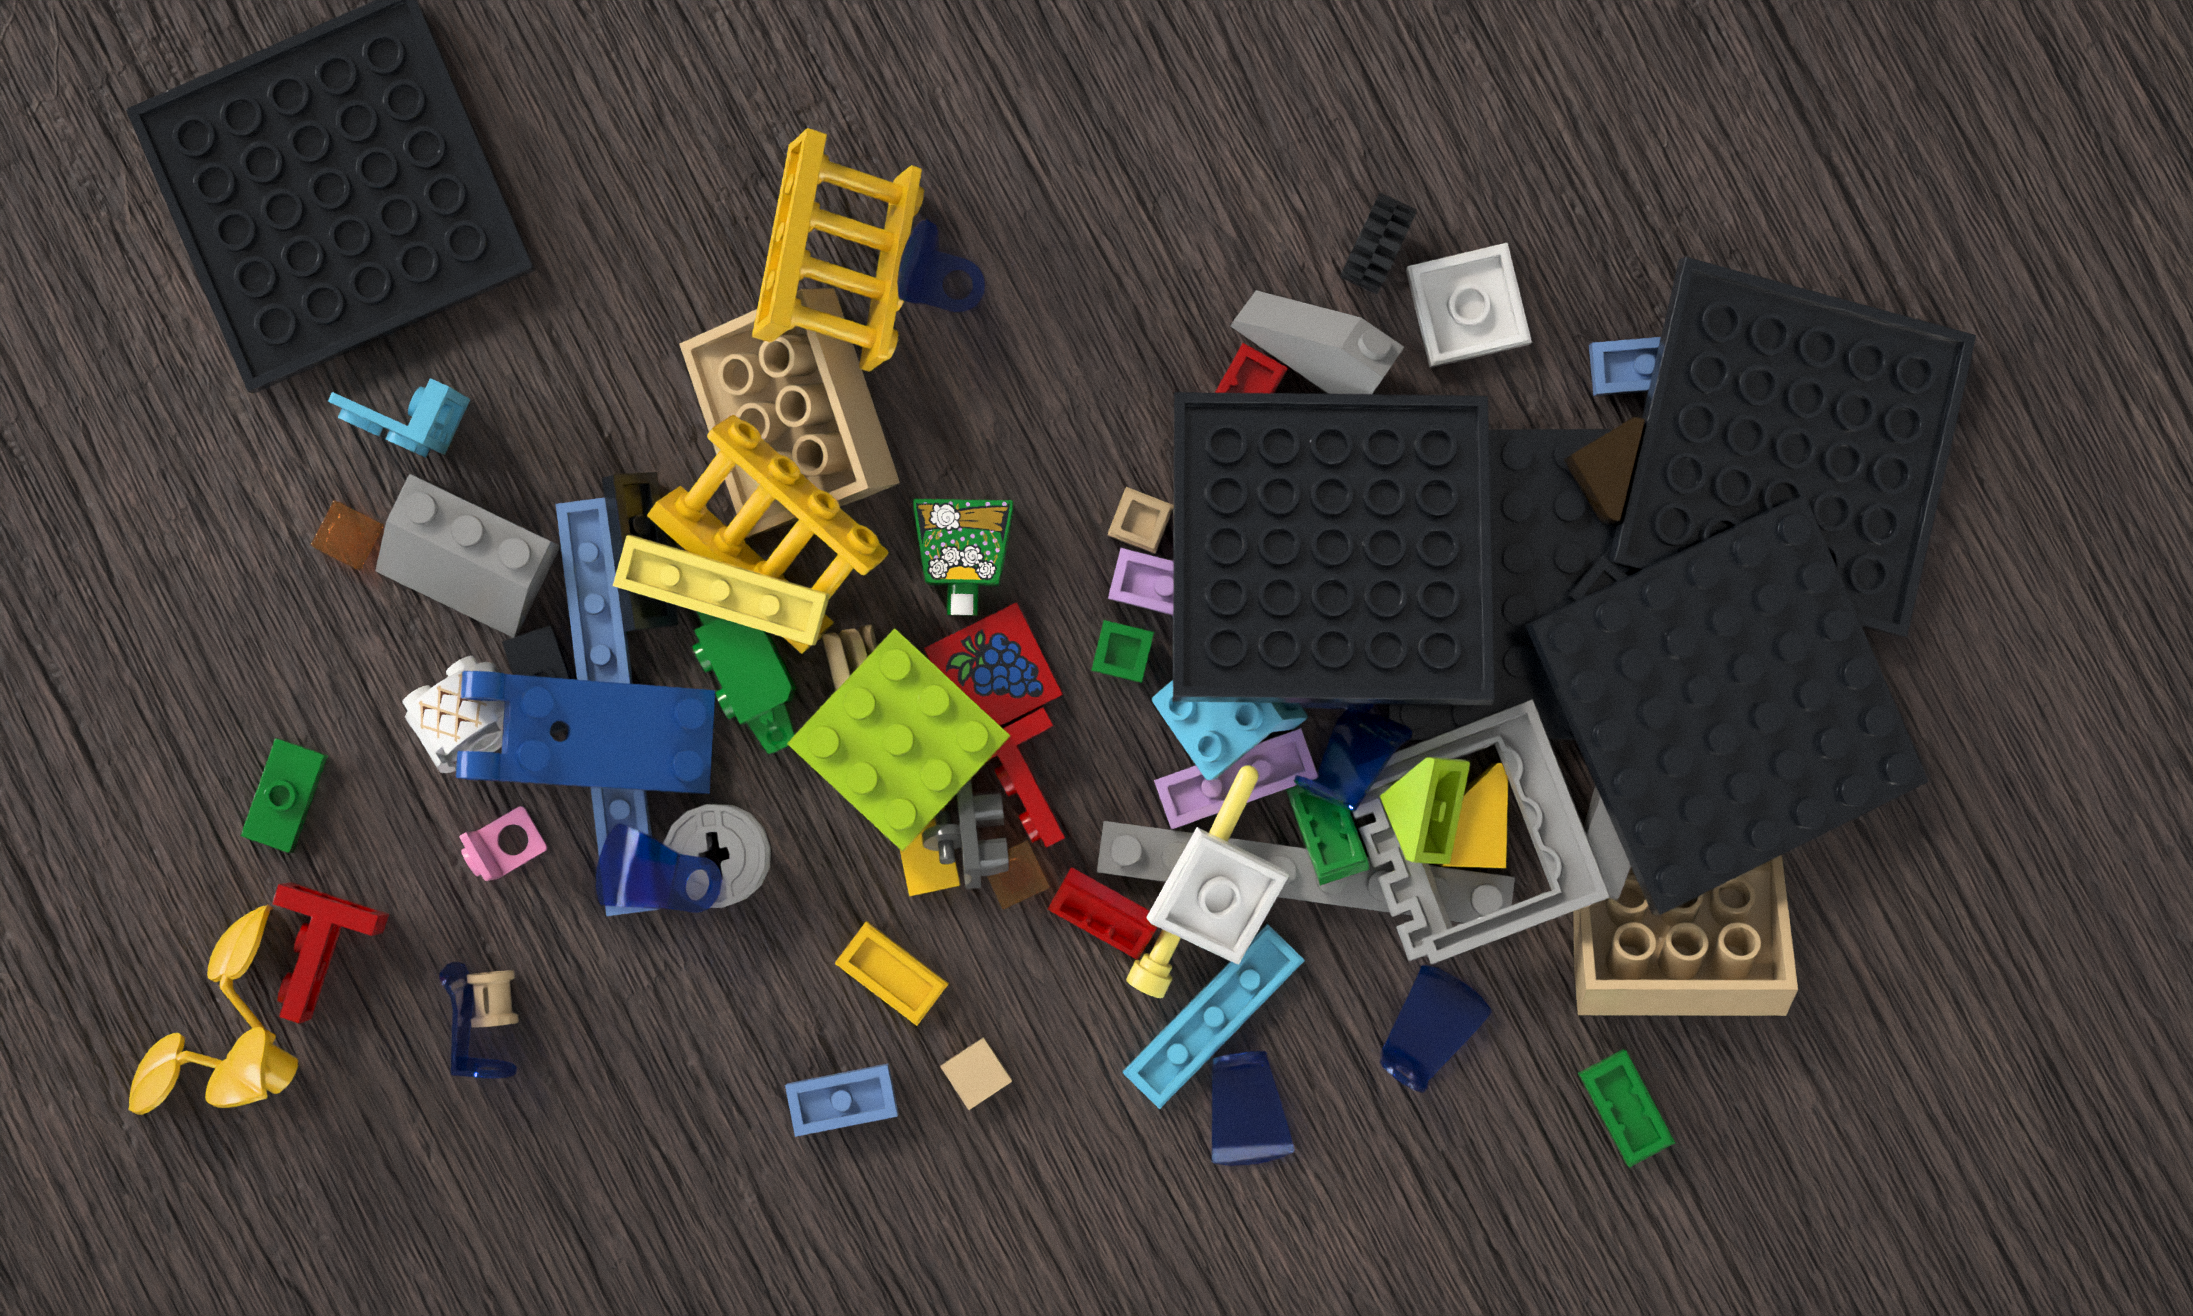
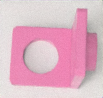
M523 806L515 808L478 831L465 832L459 836L465 846L461 852L467 865L476 876L482 875L485 881L501 878L542 854L548 848L527 809ZM508 825H519L528 835V845L518 855L505 853L499 845V835Z

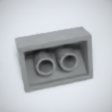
M409 474L386 521L375 571L514 638L518 636L561 546L440 487Z

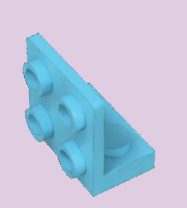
M430 378L426 388L419 387L411 399L408 415L412 416L408 426L334 392L331 393L328 402L342 408L338 418L377 436H380L384 427L389 430L386 440L426 458L430 449L443 455L446 454L470 399L451 387Z
M1173 680L1152 698L1153 704L1206 780L1217 779L1270 733L1294 730L1308 718V715L1299 703L1172 702Z

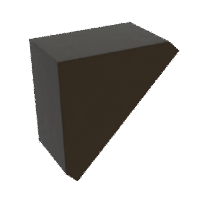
M1633 417L1563 459L1601 523L1612 525L1621 519L1645 419Z

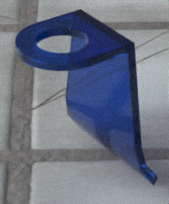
M928 219L921 220L912 230L901 256L897 280L900 300L915 304H927L952 312H964L972 309L979 303L985 290V281L981 270L967 259L939 252V231L936 225ZM955 270L968 273L973 281L972 292L962 300L949 298L943 290L944 278L948 273Z
M1347 709L1339 717L1332 731L1317 774L1318 778L1312 781L1295 775L1293 781L1312 796L1355 812L1401 744L1412 737V730L1383 716Z
M622 823L615 825L605 840L598 860L596 874L597 895L599 903L603 906L673 909L698 913L710 908L720 894L722 885L720 870L713 861L707 858L681 854L648 834ZM703 870L709 878L708 890L700 899L692 900L686 892L687 880L694 871Z
M451 962L446 964L441 969L439 977L451 998L453 1010L451 1075L493 1079L514 1076L517 1072V1066L513 1063L468 1057L474 996L473 985L467 983V975L470 973L464 963ZM491 1067L500 1070H482L477 1068Z
M1422 965L1380 1052V1064L1402 1084L1417 1092L1425 1093L1428 1089V1081L1491 1014L1490 1006L1477 992L1460 979L1439 968ZM1397 1069H1399V1070H1401L1402 1072H1404V1073H1405L1406 1075H1408L1411 1079H1409L1408 1077L1404 1076V1075H1403L1402 1073H1400Z
M1242 1052L1214 1058L1212 1076V1163L1227 1166L1252 1165L1280 1159L1295 1151L1268 1062L1267 1052Z

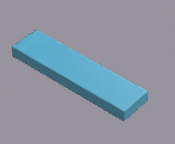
M1266 924L1255 935L1239 965L1229 961L1122 1071L1123 1074L1161 1109L1305 960Z

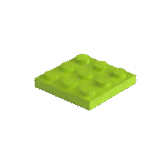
M894 628L787 744L901 851H904L1008 740L1010 735Z

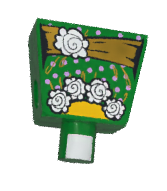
M914 499L913 507L925 583L927 585L947 586L948 616H978V586H1000L1014 514L1013 500Z

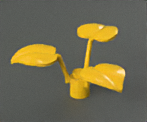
M268 904L261 906L233 923L217 942L208 965V978L213 982L220 981V989L252 1029L244 1033L236 1041L225 1060L191 1051H183L185 1037L180 1033H172L163 1037L149 1049L137 1068L130 1090L129 1111L142 1115L159 1106L173 1089L180 1073V1066L188 1062L215 1068L209 1079L205 1098L210 1105L217 1108L237 1107L267 1098V1090L273 1094H278L289 1085L297 1071L298 1059L273 1044L276 1035L265 1029L233 988V980L240 978L246 972L257 953L270 910L273 909L272 906Z

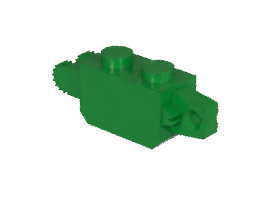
M697 611L703 626L694 630L699 642L692 645L705 673L714 670L722 686V689L716 691L715 694L726 717L731 719L736 716L740 724H748L768 754H773L789 747L787 743L796 733L787 704L792 702L796 686L770 633Z

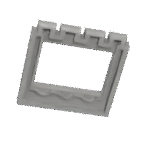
M1533 699L1359 766L1357 771L1360 778L1342 785L1355 819L1372 813L1375 815L1376 822L1359 828L1373 868L1390 862L1394 865L1395 871L1377 877L1391 916L1394 917L1411 911L1414 920L1396 926L1408 961L1428 955L1430 963L1434 964L1611 898ZM1495 744L1551 891L1541 893L1536 897L1453 927L1429 863H1414L1406 860L1380 795L1426 757L1457 759Z

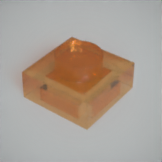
M333 500L310 546L355 569L361 570L384 524L339 501Z
M1028 840L1007 850L1009 871L987 876L1003 910L1050 888Z

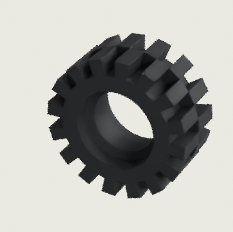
M1380 192L1341 272L1340 278L1377 295L1410 228L1417 209Z

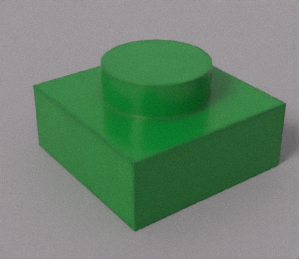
M1104 620L1091 671L1142 683L1154 632Z

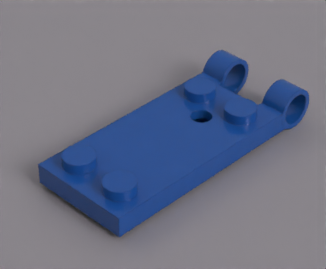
M462 671L461 699L505 703L501 754L481 751H457V779L710 794L715 690L511 675L489 671ZM556 721L564 723L568 729L567 737L561 742L555 741L550 735V727Z

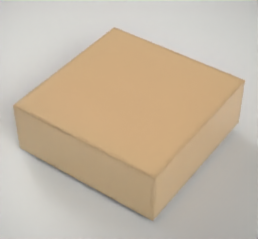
M1126 487L1107 536L1155 554L1173 510V505Z
M985 1037L940 1066L968 1110L1013 1081Z

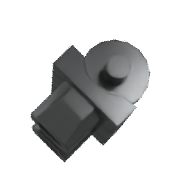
M968 781L957 793L956 802L959 825L951 824L949 811H941L935 817L936 826L923 831L922 843L926 849L939 851V861L941 864L954 863V849L961 847L965 888L972 889L981 888V876H990L1009 871L1006 838L977 840L976 828L1004 825L1001 792H972L971 781Z

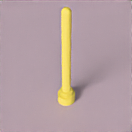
M1246 765L1239 770L1209 831L1210 834L1228 842L1258 781L1259 774L1255 767ZM1162 929L1151 953H1145L1141 960H1135L1126 981L1147 995L1163 998L1173 979L1169 974L1172 969L1169 961L1181 938Z

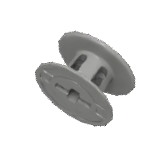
M706 804L687 811L671 826L663 843L662 865L669 884L683 899L700 907L723 908L747 899L762 885L770 868L771 845L765 828L751 813L735 805ZM712 832H717L719 849L727 847L730 854L729 859L721 862L723 879L717 878L715 862L707 864L705 859V852L713 849Z

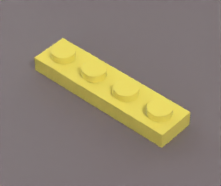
M633 535L626 536L613 586L808 645H816L830 597V594Z

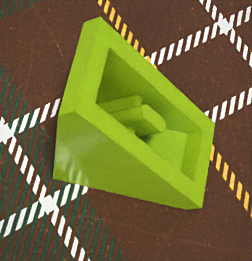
M1426 757L1380 795L1406 860L1414 863L1450 864L1470 767L1469 761Z

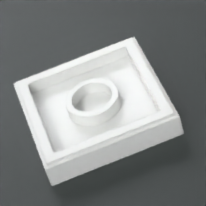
M1508 243L1407 266L1406 273L1430 368L1514 349L1532 343Z
M1197 827L1146 918L1151 924L1239 965L1287 881L1289 874L1285 869Z

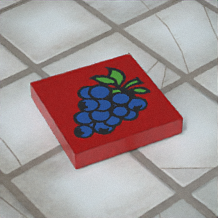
M1017 602L924 648L929 660L999 726L1063 695Z

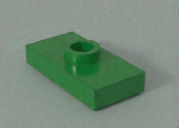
M275 738L240 836L287 853H294L328 755L281 738Z
M1335 773L1286 789L1290 805L1320 886L1369 870L1367 857Z
M1622 1049L1578 1073L1618 1151L1629 1168L1675 1144L1626 1050Z

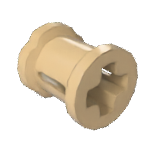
M514 970L467 975V983L473 985L476 1014L471 1019V1027H491L519 1022L518 1014L512 1011L510 981L515 978Z

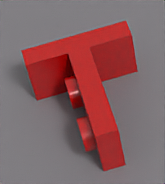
M1043 707L1003 728L1010 737L989 760L997 756L999 757L1003 765L995 768V773L1008 797L1018 793L1027 811L1018 816L1032 843L1042 838L1047 848L1064 839L1065 835L1018 748V745L1054 727Z
M289 882L278 884L272 904L311 916L310 924L303 923L297 934L294 952L299 953L294 972H288L285 975L277 1000L283 1003L279 1015L280 1018L302 1023L311 1020L341 928L345 927L370 936L383 934L389 913Z

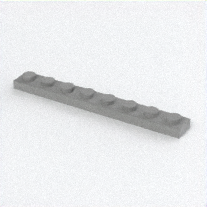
M1104 821L1097 872L1166 882L1193 833ZM1229 838L1228 840L1229 843L1285 869L1289 877L1277 897L1390 912L1377 877L1395 871L1392 862L1373 868L1370 858L1367 857L1369 870L1320 886L1306 848ZM1429 865L1450 921L1467 923L1512 905L1515 877ZM1411 911L1403 913L1404 915H1412Z

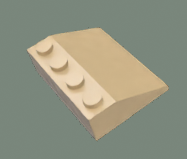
M834 288L801 289L797 291L796 298L801 300L802 306L844 319ZM756 309L679 344L709 432L714 426L731 415H735L739 419L752 424L766 443L780 455L794 461L799 467L800 473L819 490L832 495L837 500L839 506L858 501L900 484L862 369H859V360L852 343L798 326L787 330L772 343L754 338L752 333L757 313ZM713 443L717 455L720 449ZM736 464L725 478L736 514H738L760 484ZM775 499L746 538L794 523L799 519Z
M1782 855L1661 915L1651 913L1632 867H1630L1617 901L1608 898L1573 911L1574 975L1578 1015L1786 1016L1798 991Z

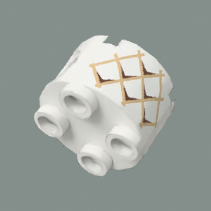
M473 656L464 657L447 669L446 674L448 677L437 683L432 688L429 685L422 686L411 692L403 700V704L408 710L405 715L408 724L419 737L440 773L456 771V766L453 762L457 761V751L495 752L502 747L505 702L461 699L462 671L499 672L496 665L492 662L477 663Z

